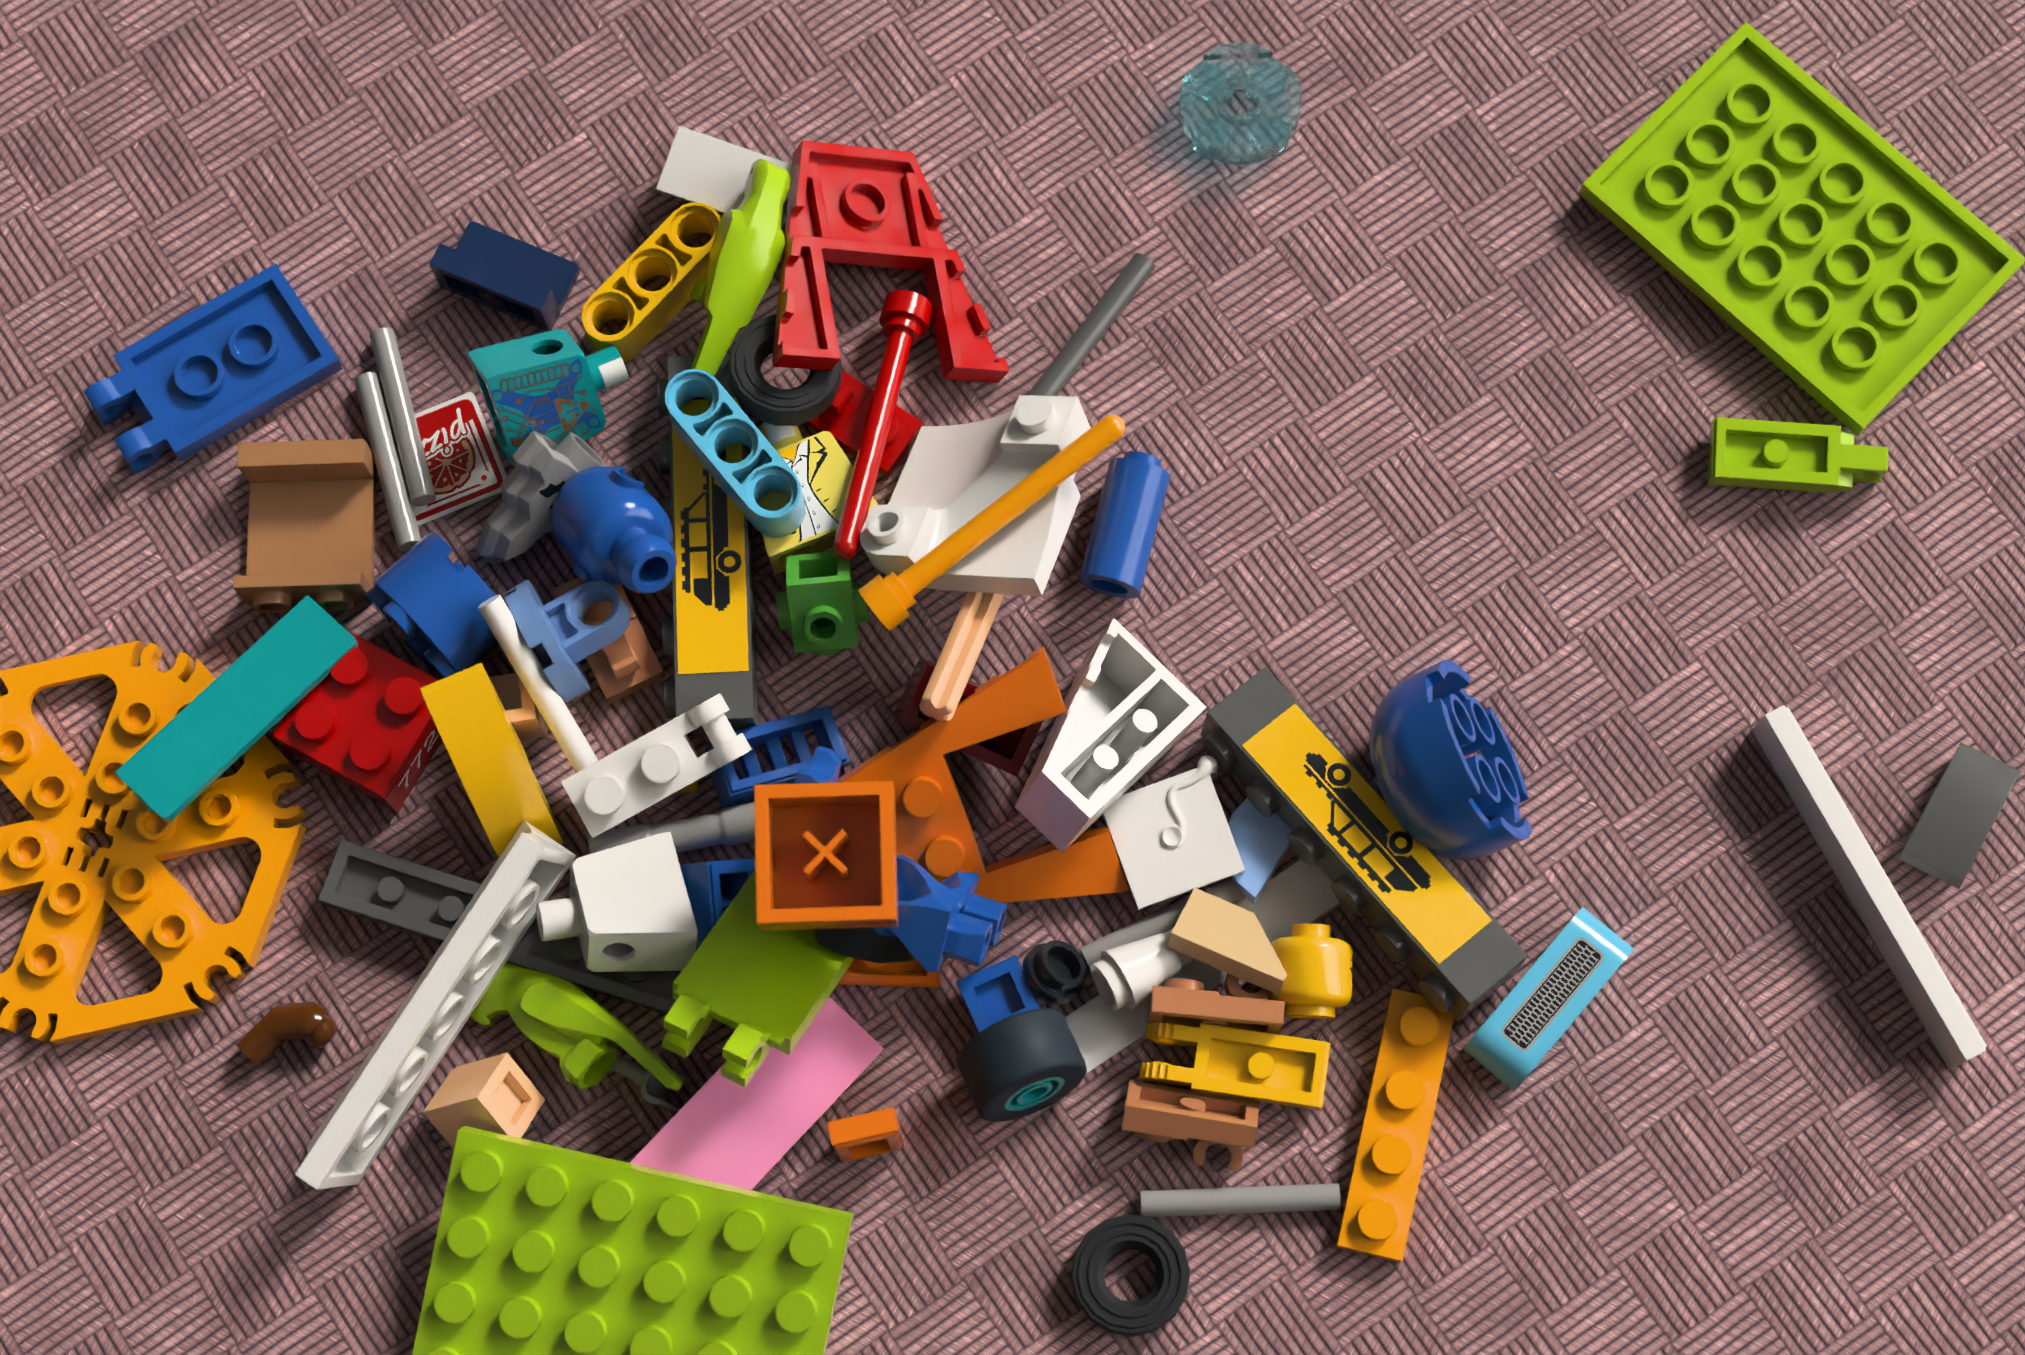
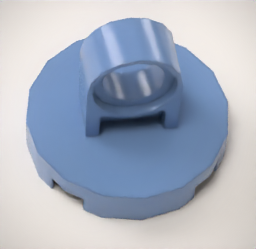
M525 580L505 592L507 595L505 597L506 603L529 648H534L546 668L543 669V672L560 697L567 703L589 691L590 686L579 661L616 641L629 626L631 616L629 607L615 587L603 580H592L581 584L547 604L529 580ZM600 601L613 603L611 614L602 623L597 625H586L583 623L584 614L591 605Z

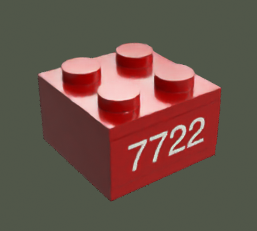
M347 630L355 637L358 647H353L330 670V674L284 716L273 737L291 755L398 813L442 742V738L420 688L439 680Z

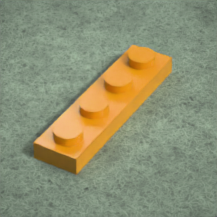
M1394 988L1390 992L1335 1248L1396 1263H1401L1404 1257L1454 1017L1448 1010L1440 1012L1423 995Z

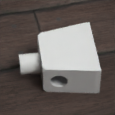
M671 832L659 833L575 859L570 865V898L536 903L537 924L542 942L578 936L586 968L593 972L682 971L696 952L698 930Z

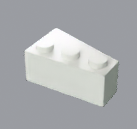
M1114 618L1086 654L1064 701L1067 713L1057 716L1015 805V808L1060 852H1063L1156 764L1182 738L1206 709V706Z

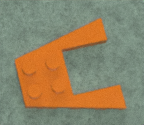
M1045 647L1036 649L1030 653V657L1002 676L998 674L975 689L974 694L958 704L951 720L940 722L934 717L921 724L920 729L891 748L889 745L838 778L837 783L893 781L895 790L897 855L911 858L939 883L956 872L976 873L980 876L976 895L1002 903L1129 891L1128 882L1108 825L1083 832L1063 852H1060L1051 843L985 866L946 760L945 754L1067 713Z

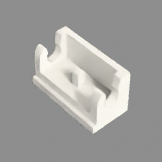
M679 126L656 190L659 193L674 196L691 203H704L714 208L715 211L724 214L729 209H737L744 200L745 184L754 161L764 159L787 170L789 176H791L792 164ZM789 191L782 208L781 229L786 220Z

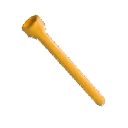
M1117 415L1104 417L897 576L894 572H891L883 579L878 574L862 586L858 592L887 630L891 631L910 616L907 609L917 603L914 599L916 594L1120 439L1125 432L1123 419Z

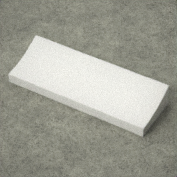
M525 820L523 821L307 1145L308 1155L296 1171V1176L316 1190L359 1184L536 918V903L548 900L576 858L574 853Z

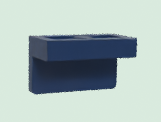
M470 222L467 225L456 249L440 243L429 264L441 288L545 331L553 329L580 274L579 267L575 262L477 222Z

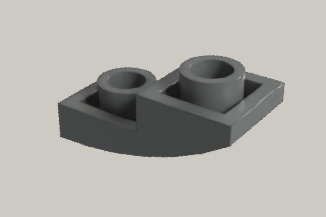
M1961 742L1899 859L1960 889L2021 771Z

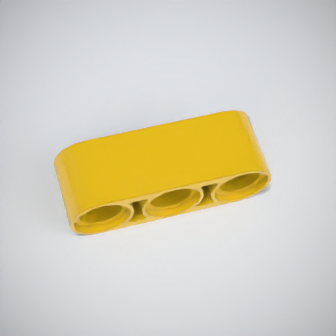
M696 202L679 207L589 297L583 306L581 318L594 352L614 345L623 362L631 360L691 300L689 297L695 282L708 276L710 252L721 220L714 208L704 203ZM702 232L713 236L702 247L693 248L684 244L686 239L695 233ZM662 275L670 278L667 286L661 290L646 291L642 288L644 282L652 276ZM619 318L628 321L626 327L618 334L605 335L599 332L602 325L610 319Z

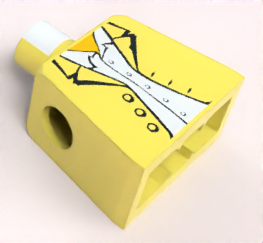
M764 422L758 429L795 472L801 484L806 511L802 524L795 532L785 537L776 538L763 535L770 566L774 575L786 571V556L834 551L833 544L853 465L829 431H822L803 439L798 426H775ZM771 491L761 498L759 506L768 511H776L785 507L789 503L791 496L783 491ZM873 496L871 499L869 511L872 505H878Z

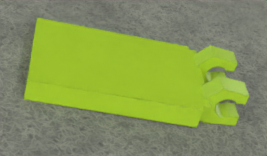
M755 869L673 982L672 998L676 1002L663 1020V1028L669 1031L663 1038L662 1047L686 1058L707 1031L713 1018L735 1028V1031L723 1048L722 1057L728 1060L721 1068V1076L745 1087L764 1062L771 1047L790 1055L854 961V958L836 953L819 945L812 929L762 931L757 925Z

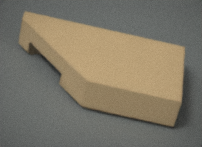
M1194 887L1170 934L1167 947L1279 995L1287 974L1255 913Z

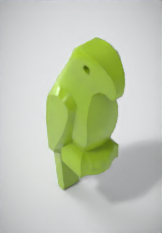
M758 159L752 164L745 184L744 200L737 209H729L723 214L710 252L708 276L695 282L689 297L704 304L708 313L703 335L691 369L707 371L714 377L739 329L747 326L773 279L785 247V234L781 230L782 208L790 188L791 178L787 170L764 159Z
M505 963L471 1014L474 1020L487 1027L494 1026V1018L503 1014H510L521 1033L534 1045L560 1059L559 1065L564 1079L580 1089H587L600 1083L619 1060L616 1050L619 1046L668 1089L679 1091L683 1086V1081L641 1038L580 986L559 977Z

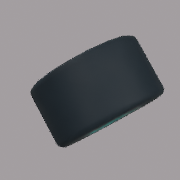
M1050 1008L1032 1009L1014 1014L990 1025L970 1039L962 1047L956 1058L959 1071L980 1117L992 1122L1011 1121L1049 1107L1074 1090L1087 1073L1085 1060L1063 1014Z

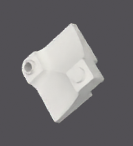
M1019 395L1014 409L997 417L960 425L921 426L887 505H872L860 532L861 545L871 564L887 576L891 572H894L897 576L1090 429L1091 427L1078 397ZM1076 472L925 588L1042 596L1081 497L1073 480Z

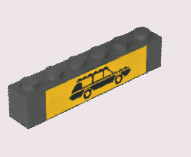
M726 354L715 378L739 405L729 384L730 354ZM695 355L668 357V378L657 380V400L660 416H669L665 404V390L669 381L676 374L691 369ZM702 397L693 398L687 401L682 407L681 412L689 416H698L705 413L711 407L712 402ZM739 405V407L750 419V413H748L742 406ZM669 416V437L659 438L658 443L661 475H670L671 497H661L660 505L670 519L674 534L672 548L675 551L677 560L673 578L662 589L664 596L673 595V618L663 619L662 635L665 657L674 656L675 679L664 681L666 718H676L721 693L730 709L724 714L733 730L737 731L759 725L753 525L678 436ZM733 444L725 448L720 455V459L728 463H739L747 458L751 448L743 444ZM702 726L687 733L688 737L707 736Z
M1266 667L1207 712L1200 734L1204 738L1202 743L1207 754L1215 758L1220 768L1224 770L1231 768L1246 785L1245 793L1257 811L1268 818L1276 813L1291 829L1292 832L1288 834V841L1294 852L1308 865L1312 866L1316 863L1332 881L1331 889L1343 907L1353 914L1360 912L1376 930L1374 934L1375 939L1381 949L1393 961L1397 963L1404 961L1420 979L1419 988L1422 994L1433 1007L1440 1012L1448 1010L1459 1022L1516 975L1528 957L1526 952L1434 851L1419 844L1406 833L1393 816L1383 795Z

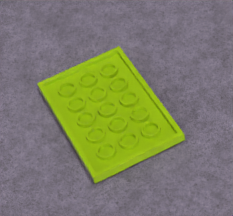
M1747 22L1582 183L1579 191L1583 198L1857 436L1865 430L2025 263V258Z
M463 1126L457 1132L412 1355H825L854 1213Z

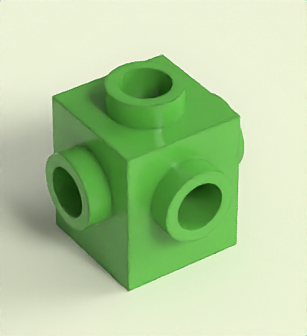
M834 551L786 556L787 591L776 592L779 628L780 630H792L794 653L812 652L818 655H831L845 648L858 647L857 623L869 622V611L867 603L858 592L865 584H853L851 559H840Z

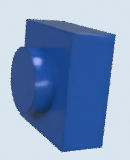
M1016 955L956 981L978 1033L1014 1014L1032 1009H1040L1031 987L1025 979L1023 969Z

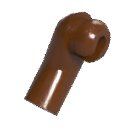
M315 1002L280 1004L273 1007L236 1043V1046L255 1065L260 1067L286 1040L303 1039L313 1049L322 1048L334 1037L337 1029L336 1022L326 1015L327 1010L325 1007Z

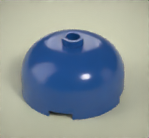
M1443 660L1397 683L1387 692L1376 708L1369 734L1370 758L1376 777L1373 779V785L1383 795L1397 822L1415 841L1434 851L1436 855L1445 858L1473 860L1496 853L1530 836L1532 826L1526 818L1520 820L1518 804L1528 800L1529 796L1513 749L1491 706L1484 709L1474 697L1470 698L1464 687L1470 685V676L1453 661ZM1478 751L1483 755L1482 757L1480 754H1476L1472 757L1465 759V757L1472 755Z

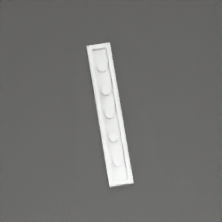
M1783 705L1765 714L1752 729L1754 736L1948 1069L1950 1070L1985 1052V1047L1987 1046L1790 709Z

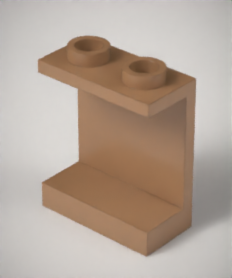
M341 439L238 443L237 467L249 482L246 575L233 576L234 590L248 606L253 605L254 610L264 613L288 612L291 610L292 604H298L306 595L327 611H347L354 608L355 602H369L364 594L373 587L372 582L374 581L376 464L373 453L365 440Z

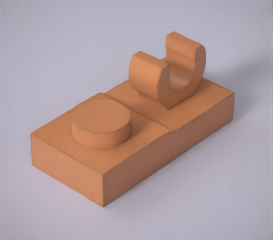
M577 577L554 588L553 591L558 598L581 584L587 583V581ZM621 585L613 586L629 607L631 615L629 626L616 641L586 657L608 704L614 703L666 677ZM609 601L594 603L585 612L583 623L586 625L602 623L611 614L613 603Z
M1227 973L1224 981L1226 996L1219 995L1217 991L1204 990V984L1200 981L1183 978L1168 979L1165 981V987L1153 986L1148 1001L1147 1023L1161 1022L1199 1028L1200 1023L1278 1034L1284 1022L1285 1001L1270 1000L1271 992L1264 988L1255 993L1246 992L1240 987L1238 977Z
M1130 1079L1121 1130L1133 1131L1140 1138L1151 1142H1168L1173 1138L1187 1141L1188 1138L1195 1139L1193 1160L1195 1165L1200 1166L1204 1164L1207 1148L1214 1144H1222L1230 1150L1229 1170L1237 1172L1243 1162L1244 1147L1254 1149L1258 1128L1259 1101L1190 1091V1089Z

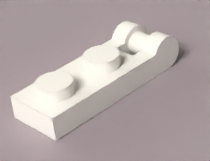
M721 693L561 781L592 838L752 750L744 734L736 735L724 714L730 709ZM702 726L714 749L698 756L687 733Z

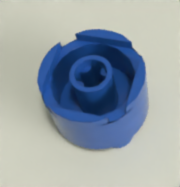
M430 531L372 582L373 587L364 595L389 623L393 621L407 636L403 641L426 667L429 668L431 666L443 679L472 667L498 644L477 608L481 603L495 596V594L468 564L464 567L457 560L452 563L447 556L453 549L441 537Z

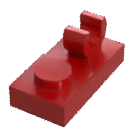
M842 371L841 384L833 403L817 418L804 424L817 433L829 431L839 446L856 458L874 390H871ZM897 405L895 406L878 472L887 479L892 476L911 450L921 426H924L922 421Z

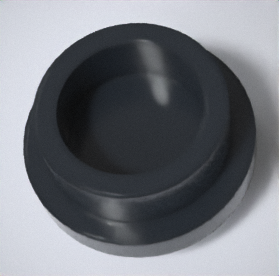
M1054 940L1046 944L1036 945L1026 954L1023 960V973L1027 983L1036 995L1054 1004H1067L1073 1001L1082 991L1083 980L1086 976V965L1082 956L1075 948L1065 942Z

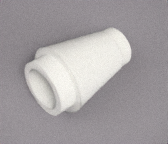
M1173 928L1163 934L1159 933L1102 951L1100 960L1090 965L1093 983L1101 998L1111 1010L1117 1011L1125 1006L1133 1010L1151 995L1153 986H1162L1166 980L1178 973L1182 967L1191 963L1190 956L1167 947Z

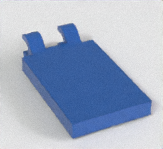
M274 264L114 354L113 357L121 371L90 385L83 392L103 425L118 420L133 405L144 424L121 434L114 441L134 474H137L154 465L169 448L172 449L179 462L183 461L340 371L342 367L338 357L277 264Z

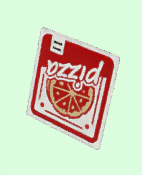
M472 392L415 414L436 499L431 503L413 505L418 526L502 492L501 485L507 478V474L475 395Z

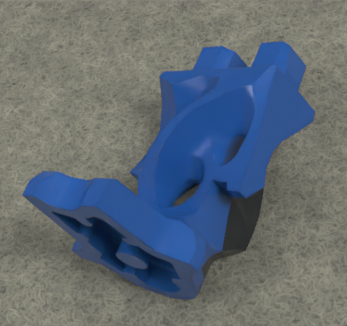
M818 746L814 751L808 768H801L797 771L794 784L837 783L842 759L832 749ZM897 855L898 927L812 930L819 945L836 953L874 963L917 960L927 972L937 973L948 958L979 967L985 958L988 946L994 947L999 941L1007 904L976 895L980 876L976 873L956 872L939 883L911 858Z

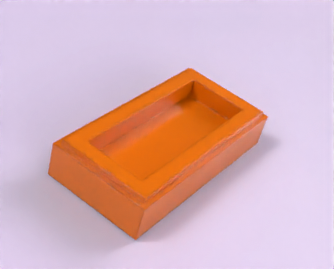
M893 1107L827 1122L831 1145L840 1161L843 1160L844 1163L902 1150L904 1146L900 1123Z

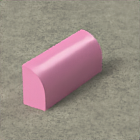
M828 997L790 1055L771 1047L764 1062L745 1087L721 1076L722 1065L630 1163L752 1190L884 1048L832 998Z

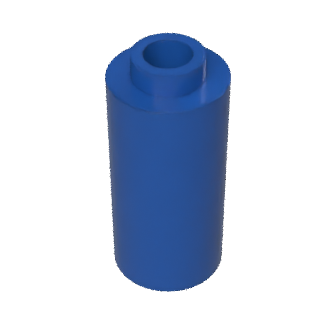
M1139 451L1125 452L1124 458H1114L1109 462L1079 576V582L1090 590L1117 598H1137L1140 596L1170 481L1169 473L1160 467L1161 461L1155 456Z

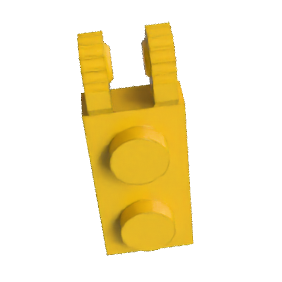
M1161 1022L1147 1023L1146 1039L1156 1044L1167 1046H1196L1193 1068L1174 1066L1160 1061L1141 1063L1139 1078L1144 1081L1171 1086L1191 1087L1190 1091L1317 1111L1322 1109L1331 1043L1200 1023L1199 1028Z

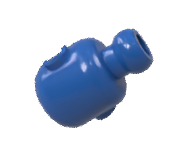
M621 466L592 467L575 474L560 489L554 499L551 514V524L556 540L576 562L573 568L574 574L587 582L603 580L612 585H625L628 589L640 594L654 593L668 585L675 574L677 565L675 551L672 548L674 534L668 514L644 488L645 484L626 473V469Z

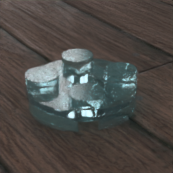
M1246 42L1220 45L1204 54L1203 61L1195 65L1191 73L1189 70L1184 77L1179 100L1181 124L1184 132L1191 139L1197 154L1209 160L1216 159L1227 164L1246 165L1258 163L1283 153L1289 145L1291 136L1297 129L1302 106L1300 83L1289 65H1287L1286 69L1280 61L1272 58V51L1261 45ZM1243 92L1245 93L1246 101L1256 102L1257 107L1248 110L1247 115H1236L1232 110H1227L1224 104L1232 102L1233 93Z

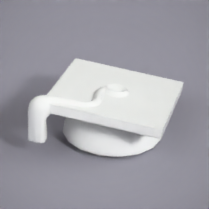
M1202 756L1195 769L1122 795L1103 813L1138 910L1193 891L1194 887L1199 889L1245 872L1243 862L1212 779L1218 776V764L1212 756Z

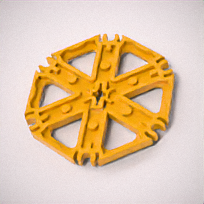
M138 640L0 671V678L8 689V694L6 695L0 690V779L34 818V820L0 827V897L41 888L11 966L0 974V1028L15 1033L22 1016L26 1013L34 1012L37 1020L31 1037L44 1043L49 1040V1042L55 1045L198 1014L205 1011L196 1005L190 994V989L194 988V991L202 999L216 1005L220 998L210 987L211 976L216 971L225 969L239 982L247 978L244 968L231 958L234 951L240 952L248 965L255 969L307 829L302 823L291 828H280V823L291 825L299 823L306 818L305 810L300 805L280 808L278 806V798L283 791L300 787V780L295 774L278 772L296 768L264 734L244 753V763L237 773L216 779L170 822H165L155 812L151 813L115 774L124 763L216 679L198 659H196L194 669L193 659L186 653L180 652L172 669L160 672L158 671V663L161 660L163 650L150 642L145 647ZM96 677H108L115 682L117 695L85 775L32 714L31 704L35 695L43 689ZM90 801H92V803H91V805H90V808H89V810H88V813H87V815H86V818H84L85 813H86L87 808H88V805H89ZM102 824L106 825L105 833L113 838V843L109 849L104 847L98 848L95 855L90 857L92 848L83 842L87 832L98 833ZM255 841L261 850V859L242 911L234 921L227 924L215 923L161 862ZM72 853L67 866H65L69 854ZM111 907L160 963L162 979L156 989L146 994L92 1006L83 1005L78 1001L76 995Z

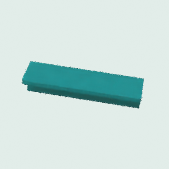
M306 595L124 763L115 774L151 813L155 812L165 822L172 821L328 676L330 670L353 647H358V642L352 634L311 597Z

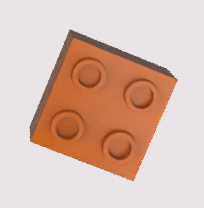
M893 781L754 785L757 925L762 931L898 927L896 814Z

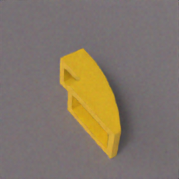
M482 662L420 688L447 752L498 858L524 820L560 845L564 844L552 809L531 769L526 752Z

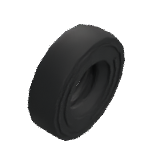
M773 314L754 321L738 336L729 356V384L739 405L754 418L775 426H797L817 418L833 403L841 384V359L831 371L810 369L807 380L793 389H779L770 385L761 373V365L773 353L777 315Z
M1126 1214L1105 1219L1086 1233L1074 1253L1071 1282L1076 1302L1091 1322L1109 1333L1134 1337L1155 1332L1176 1316L1187 1297L1191 1272L1186 1251L1170 1229L1152 1218ZM1127 1249L1139 1250L1149 1256L1155 1265L1157 1273L1156 1284L1151 1293L1142 1300L1133 1302L1120 1300L1112 1295L1106 1286L1104 1278L1105 1266L1110 1258L1119 1251Z

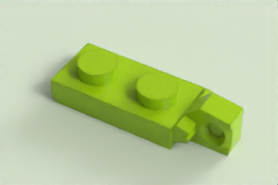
M1723 417L1713 418L1710 424L1709 485L1820 493L1849 492L1852 489L1853 482L1880 483L1888 472V447L1854 445V434L1841 432V426Z

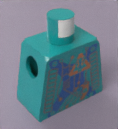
M555 329L467 352L501 451L513 468L516 467L513 454L534 430L549 437L557 444L570 432L585 441L603 430L606 425V418L597 393L628 380L626 367L614 345L585 356L569 333L563 329Z

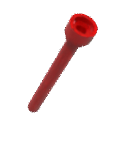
M895 290L888 293L882 307L879 322L883 327V335L887 338L833 544L834 553L843 560L852 559L858 553L860 532L868 515L911 345L919 341V338L927 334L933 306L926 297L913 291Z

